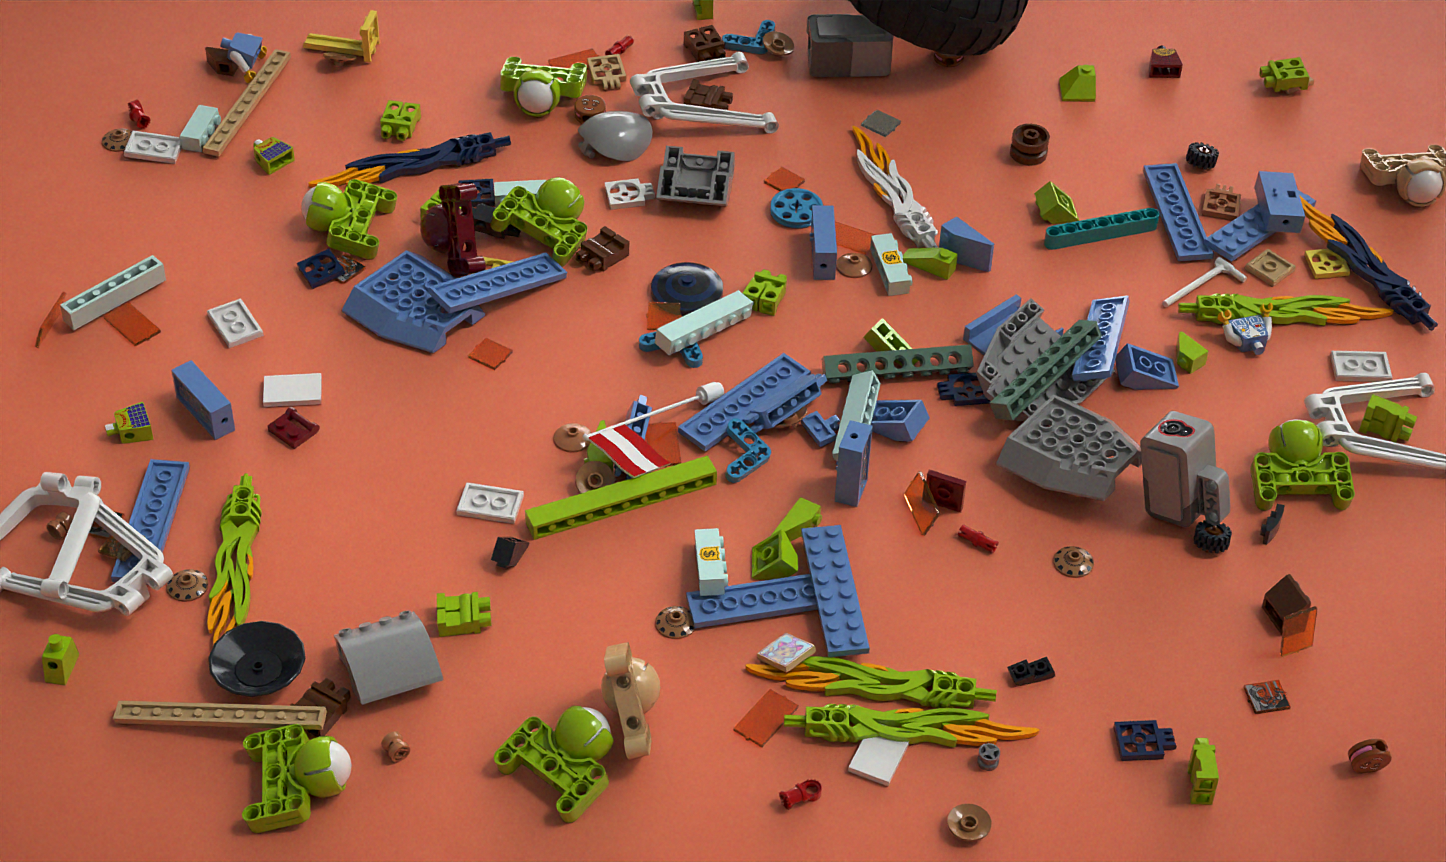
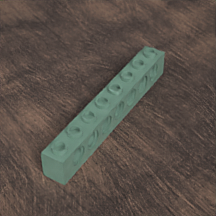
M1078 320L990 402L995 418L1013 421L1102 337L1097 321Z
M971 344L823 356L821 359L823 374H825L830 384L839 383L840 380L847 379V382H851L853 375L863 373L857 369L858 363L865 366L864 372L873 370L877 377L884 376V379H893L895 375H902L903 378H908L920 373L921 376H930L932 372H939V375L950 374V371L967 373L974 367ZM949 356L955 357L957 363L951 364L949 362ZM930 358H936L939 362L938 366L932 365ZM912 359L919 360L920 367H914ZM895 360L901 362V369L895 368L893 364ZM875 362H881L884 369L878 370L875 367ZM838 365H844L847 368V372L841 373L838 370Z

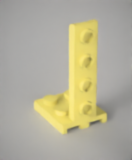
M370 10L368 16L365 17L364 25L360 27L359 32L362 40L309 33L303 48L364 56V62H371V54H375V46L380 44L377 11Z

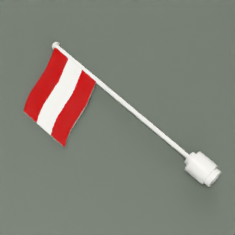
M719 382L708 383L698 387L696 396L588 435L585 433L582 438L584 441H590L602 450L626 474L632 478L639 477L668 466L671 462L660 456L640 435L626 425L694 400H698L703 405L709 404L724 395V388Z

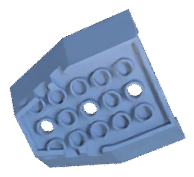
M407 250L356 284L342 308L343 313L378 336L431 353L436 352L446 344L445 333L461 321L466 320L473 325L485 316L479 305L447 313L428 293L430 286L457 278L423 256Z

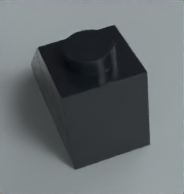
M498 537L491 560L497 562L496 565L508 569L509 566H516L528 548L529 542L514 537Z

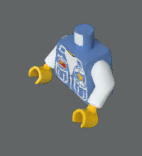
M235 33L232 40L223 38L220 47L228 49L227 58L234 61L241 71L246 73L244 75L245 82L251 83L256 73L249 69L253 68L257 57L263 59L266 56L267 48L262 46V37L253 36L252 34Z
M1264 303L1260 306V312L1264 314V317L1255 315L1229 320L1232 316L1230 310L1224 312L1225 316L1223 312H1220L1218 320L1224 324L1222 327L1226 340L1235 345L1241 352L1253 351L1255 355L1262 354L1272 332V319L1269 317V313L1273 309L1272 303L1268 304V310L1264 308Z

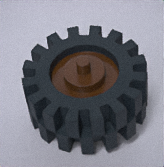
M1198 142L1191 143L1186 154V161H1189L1188 163L1193 164L1194 167L1198 166L1200 169L1201 167L1212 169L1216 165L1219 151L1214 149L1213 146H1209V144L1204 145L1202 142L1200 144Z
M1203 520V522H1199L1196 525L1193 541L1198 548L1202 547L1203 551L1209 550V553H1212V551L1219 553L1220 550L1225 552L1230 545L1232 531L1224 523L1214 526L1208 523L1207 520Z

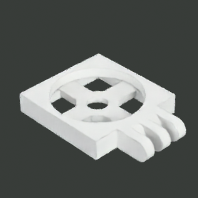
M639 178L604 182L611 210L645 206V200L655 198L652 184H640ZM626 187H636L637 190L629 191ZM619 188L620 190L618 193H610L611 189Z

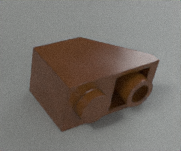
M206 47L207 62L217 74L234 76L239 66L227 58L228 50Z

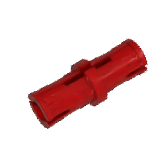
M627 35L621 41H616L611 48L606 50L605 55L624 53L626 48L634 43L633 38Z
M964 524L960 527L959 530L962 532H958V536L971 541L974 546H980L991 553L996 551L997 547L995 545L998 546V541Z

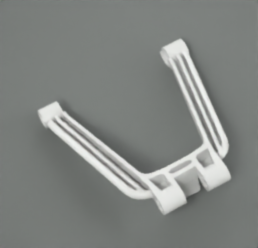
M735 52L731 57L650 70L647 74H636L630 79L635 95L641 96L639 98V105L643 114L647 117L652 116L657 120L665 117L679 121L764 128L765 132L770 134L776 132L779 128V124L771 112L762 115L678 104L672 102L664 91L661 83L729 71L744 73L749 69V64L742 52Z
M1420 373L1414 378L1333 387L1326 389L1322 394H1311L1304 399L1305 406L1312 419L1325 417L1324 421L1317 424L1323 437V446L1335 447L1340 444L1345 450L1354 454L1446 471V454L1355 433L1341 407V404L1370 401L1372 394L1384 399L1414 394L1424 398L1429 397L1435 392V387L1429 374Z
M44 472L37 487L26 489L20 493L0 513L1 540L37 506L59 505L77 508L51 575L48 579L42 581L40 592L45 597L65 599L68 595V583L99 509L100 500L97 495L101 490V480L98 477L77 476L72 487L65 474Z
M99 497L100 505L94 521L141 560L132 570L115 584L101 591L68 584L69 592L65 599L48 598L41 594L40 587L44 579L14 572L11 573L6 567H1L0 592L5 589L92 612H105L116 608L122 614L129 616L150 598L146 584L154 590H159L174 575L172 570L163 563L164 555L161 550L106 506Z

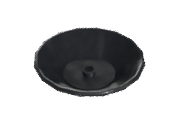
M267 621L243 623L225 632L214 643L208 657L209 672L218 686L232 694L248 697L263 696L287 687L301 673L306 656L304 643L295 631L286 626Z

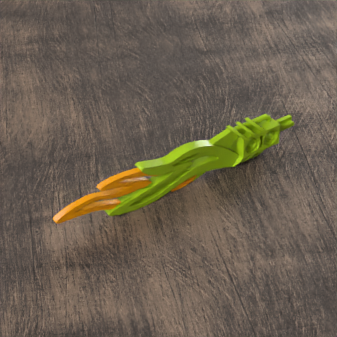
M1216 293L1212 296L1197 295L1195 303L1178 304V313H1195L1197 321H1212L1218 324H1223V322L1218 320V314L1223 312L1225 316L1224 312L1226 310H1230L1232 313L1229 320L1255 315L1264 317V314L1260 312V306L1263 303L1266 310H1268V304L1272 303L1273 309L1269 313V317H1271L1274 324H1290L1295 322H1306L1325 326L1326 322L1353 324L1358 323L1360 319L1388 317L1394 311L1393 309L1357 306L1349 304L1350 299L1326 295H1308L1295 298L1293 296H1278L1259 299L1239 294L1221 295Z
M247 473L241 476L240 485H234L233 494L227 496L221 513L219 530L222 532L223 543L215 559L217 579L209 594L210 608L207 625L210 634H212L222 610L223 614L214 633L213 645L220 638V634L227 623L233 597L235 601L234 615L225 632L245 623L250 607L251 592L249 579L253 578L254 573L253 556L250 547L260 530L259 524L261 523L262 510L260 508L261 497L255 494L254 486H251L253 477L248 476ZM238 545L236 571L234 573V566L231 556L235 547ZM226 557L225 565L222 571L223 561ZM231 580L233 589L224 595ZM244 585H245V599H244V602H243V592H244ZM222 598V600H221V602H220L218 608L216 609V606L218 605L220 599Z
M809 656L787 673L771 665H745V669L748 672L772 680H786V686L793 689L825 691L826 696L855 694L878 701L904 698L917 702L921 706H931L934 708H954L956 706L974 708V699L996 702L997 690L976 688L977 679L960 677L954 672L934 671L931 669L899 672L881 665L861 663L860 665L845 659ZM933 685V690L928 692L926 688Z
M827 704L824 707L806 706L805 715H784V727H804L805 737H822L830 742L849 741L856 743L867 738L882 737L894 741L909 742V744L932 742L956 747V743L982 746L987 743L995 745L997 739L1018 740L1034 737L1039 734L1038 728L1004 725L990 721L989 714L958 708H938L925 711L921 708H904L882 712L852 704L848 706L846 704ZM849 720H850L853 724H855V726L851 727V726L849 725Z

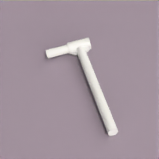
M1218 257L1214 263V269L1164 300L1162 304L1164 307L1170 306L1220 272L1231 274L1241 282H1245L1247 276L1239 272L1223 258Z

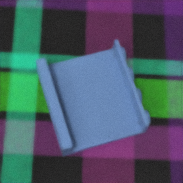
M1017 294L966 325L963 340L985 355L996 329L1020 308L1021 297ZM1060 328L1055 331L1062 336L1064 329Z

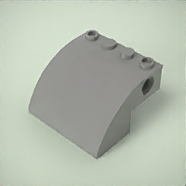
M666 146L664 163L660 167L656 199L727 206L732 188L735 152L717 150V156L686 154L683 151V147Z
M403 611L399 613V616L393 618L390 616L382 617L379 619V622L372 624L365 622L360 624L359 628L352 630L351 628H345L334 635L339 658L348 669L353 693L362 705L443 680L440 665L429 635L414 611Z

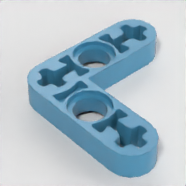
M771 20L762 21L756 38L725 34L722 37V41H724L726 49L765 54L768 50L763 44V36L768 32L775 31V23Z
M656 331L640 336L639 348L642 351L650 352L661 349L655 344ZM696 342L691 345L693 346L692 348L680 350L686 364L692 368H698L703 363V354Z
M733 418L728 422L726 431L746 453L727 466L725 477L729 482L737 483L768 462L771 449L742 420ZM751 438L754 443L747 444L744 439ZM749 460L753 463V466H746L743 461Z

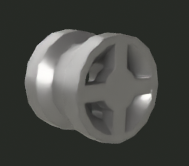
M991 743L983 744L979 748L978 766L986 771L996 769L999 764L1000 749Z

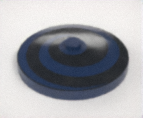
M690 262L676 263L661 269L654 276L651 283V296L655 304L662 310L673 315L685 316L723 297V282L720 276L707 266Z

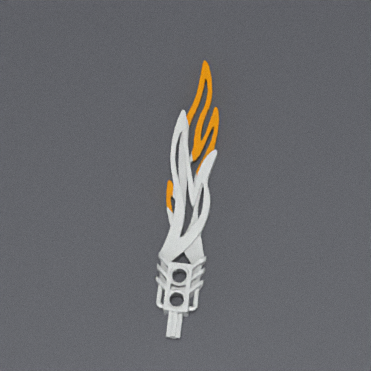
M852 126V132L861 148V151L857 150L859 168L865 178L874 186L876 193L892 206L893 219L901 232L914 241L918 248L924 246L926 248H938L934 242L938 231L933 225V218L930 217L928 211L926 212L925 207L913 199L911 186L898 174L895 160H890L886 150L879 143H876L878 159L871 139L861 129ZM864 141L867 143L869 147L870 157L872 161L868 159L866 155ZM883 156L887 165V175L884 173ZM899 193H900V195H901V197H902V199H903V203L901 202V200H900V198H899V196H898Z

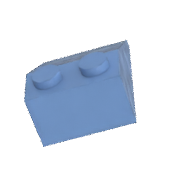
M958 217L941 225L939 248L957 253L958 264L986 272L991 271L994 251L993 242Z
M1128 343L1116 355L1115 362L1121 385L1135 390L1177 389L1179 387L1173 359Z
M877 400L871 422L873 426L872 432L895 441L910 442L915 439L930 417L922 400Z

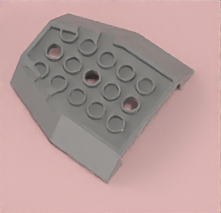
M1031 298L996 329L976 372L983 393L990 401L1061 337L1041 319L1044 309ZM1073 363L1014 420L1025 422L1053 395L1080 404L1106 379L1097 378L1087 381H1074L1072 373L1075 363Z
M1056 395L1048 399L1007 437L996 462L997 466L1043 489L1104 501L1115 491V478L1130 464L1136 467L1142 464L1140 445L1115 422Z

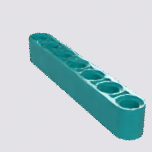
M1146 208L1050 226L1046 229L1044 246L1054 250L1151 232L1157 229L1160 213L1155 208Z

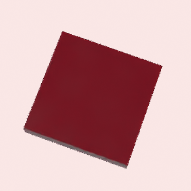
M929 469L926 478L924 501L961 513L967 481Z

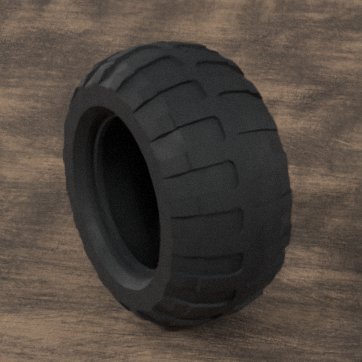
M848 0L860 14H863L870 22L891 35L921 48L957 56L981 55L993 50L999 44L1002 45L1016 29L1028 4V0Z

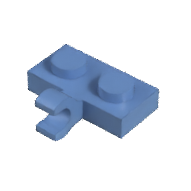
M818 411L806 415L801 420V424L819 447L836 440L834 431L839 429L838 422H840L837 415L824 420Z

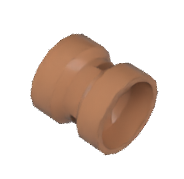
M61 512L56 516L55 521L52 520L46 525L47 531L52 537L60 540L65 536V532L69 530L73 519L67 513Z
M391 732L382 739V747L389 752V757L394 762L402 761L410 754V747L406 742H403V737L399 732Z

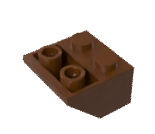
M1288 574L1265 593L1262 608L1282 636L1304 630L1311 601L1304 594L1299 583L1293 579L1291 574Z

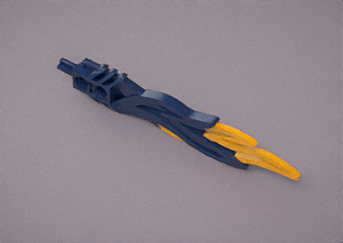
M491 132L479 135L470 134L449 139L431 148L374 155L346 164V170L332 176L310 181L308 185L313 188L319 182H327L335 186L346 183L347 187L348 182L352 179L367 183L376 181L384 183L402 175L422 174L441 165L457 164V166L496 156V148L511 145L510 136L493 139Z
M1300 196L1305 216L1309 219L1310 228L1327 243L1328 249L1347 261L1355 274L1373 284L1379 293V297L1394 312L1404 316L1412 325L1422 322L1431 331L1438 326V323L1428 315L1431 306L1422 298V293L1420 291L1417 293L1414 285L1412 288L1410 287V281L1390 270L1381 256L1372 247H1368L1363 237L1352 226L1334 214H1331V217L1321 213Z

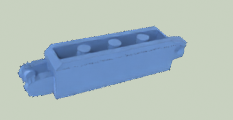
M825 374L801 376L750 410L751 414L744 418L745 423H755L749 427L754 433L763 428L769 429L779 424L822 394L820 386L827 381Z
M640 395L637 401H633L625 421L651 412L652 407L646 405L647 397ZM650 417L626 426L645 440ZM615 464L614 468L616 470L614 475L619 477L622 470ZM626 474V480L632 478L631 476Z

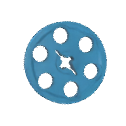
M791 188L780 191L772 198L770 212L774 220L781 225L790 228H805L811 226L812 210L810 209H812V205L823 206V203L818 195L809 190ZM791 196V197H793V198H792V199H787V198H785V197ZM798 203L797 213H795L796 204ZM781 205V206H783V207H782V208H777V207H775V206ZM783 216H790L791 218L786 219ZM806 217V218H808V219H807V220H802V219H800V218Z

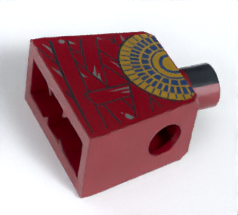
M1163 45L1158 46L1157 49H1152L1149 78L1181 77L1183 64L1175 49H1166Z

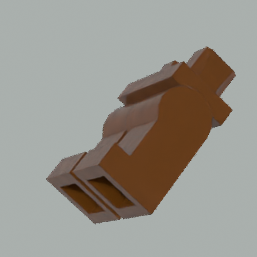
M713 25L701 27L699 30L693 29L684 32L683 45L685 48L690 49L693 57L696 58V62L726 57L725 43Z
M693 79L684 96V104L723 110H728V104H731L733 101V93L725 92V86L701 85L700 81Z
M604 226L600 229L598 235L581 243V249L576 252V260L580 263L588 261L590 270L596 271L600 269L604 272L607 270V267L629 256L630 241L619 234L616 235L614 231Z
M325 678L320 684L314 681L303 697L296 704L292 703L290 705L326 708L327 714L323 730L306 729L307 732L316 737L325 736L342 714L344 715L347 711L346 703L351 698L350 691L344 687H341L337 693L334 692L335 684L328 678Z

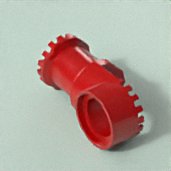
M136 99L129 102L128 106L130 107L128 109L130 108L129 111H131L129 118L136 122L137 127L141 129L147 128L151 120L149 116L144 114L139 100Z
M807 779L800 784H795L794 788L786 792H779L780 800H783L781 803H784L785 809L789 810L792 808V805L800 801L813 802L820 799L822 786L816 779ZM808 787H815L818 791L810 794L806 789Z

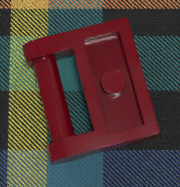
M289 407L282 416L268 425L269 432L293 449H296L310 439L320 429L318 424L315 422L311 423L297 413V410L293 407ZM294 419L307 429L305 431L292 423L291 420Z

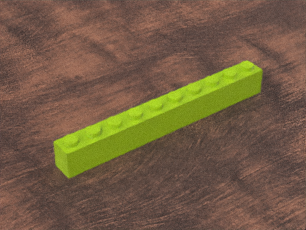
M708 456L697 458L525 510L526 525L534 540L717 485V470Z

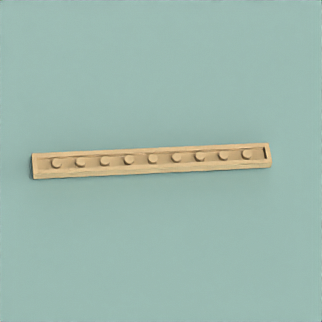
M278 49L273 51L204 145L203 153L218 157L222 154L290 60V52Z
M118 701L113 719L115 723L250 728H279L300 724L303 729L323 730L327 710L325 707Z

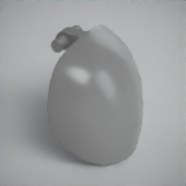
M607 111L594 115L578 128L579 134L584 138V142H580L578 147L589 158L595 156L593 150L596 149L600 154L612 159L622 161L635 160L648 148L652 139V126L643 115L628 111Z

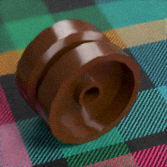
M1032 123L1017 126L1012 133L1011 157L1023 165L1041 164L1047 157L1050 140L1049 132L1044 127Z

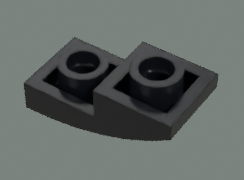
M1277 504L1275 511H1271L1270 517H1267L1266 524H1262L1260 535L1264 536L1263 544L1267 545L1275 537L1281 523L1285 505Z
M1047 656L1028 663L1026 659L1007 667L1015 685L1031 684L1056 677Z

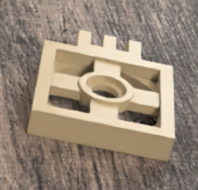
M619 54L587 58V65L594 85L602 84L604 90H608V85L610 89H614V84H616L617 89L621 88L620 82L626 81V73ZM620 70L621 72L619 75H612V71ZM602 72L605 73V76L597 77L595 73Z

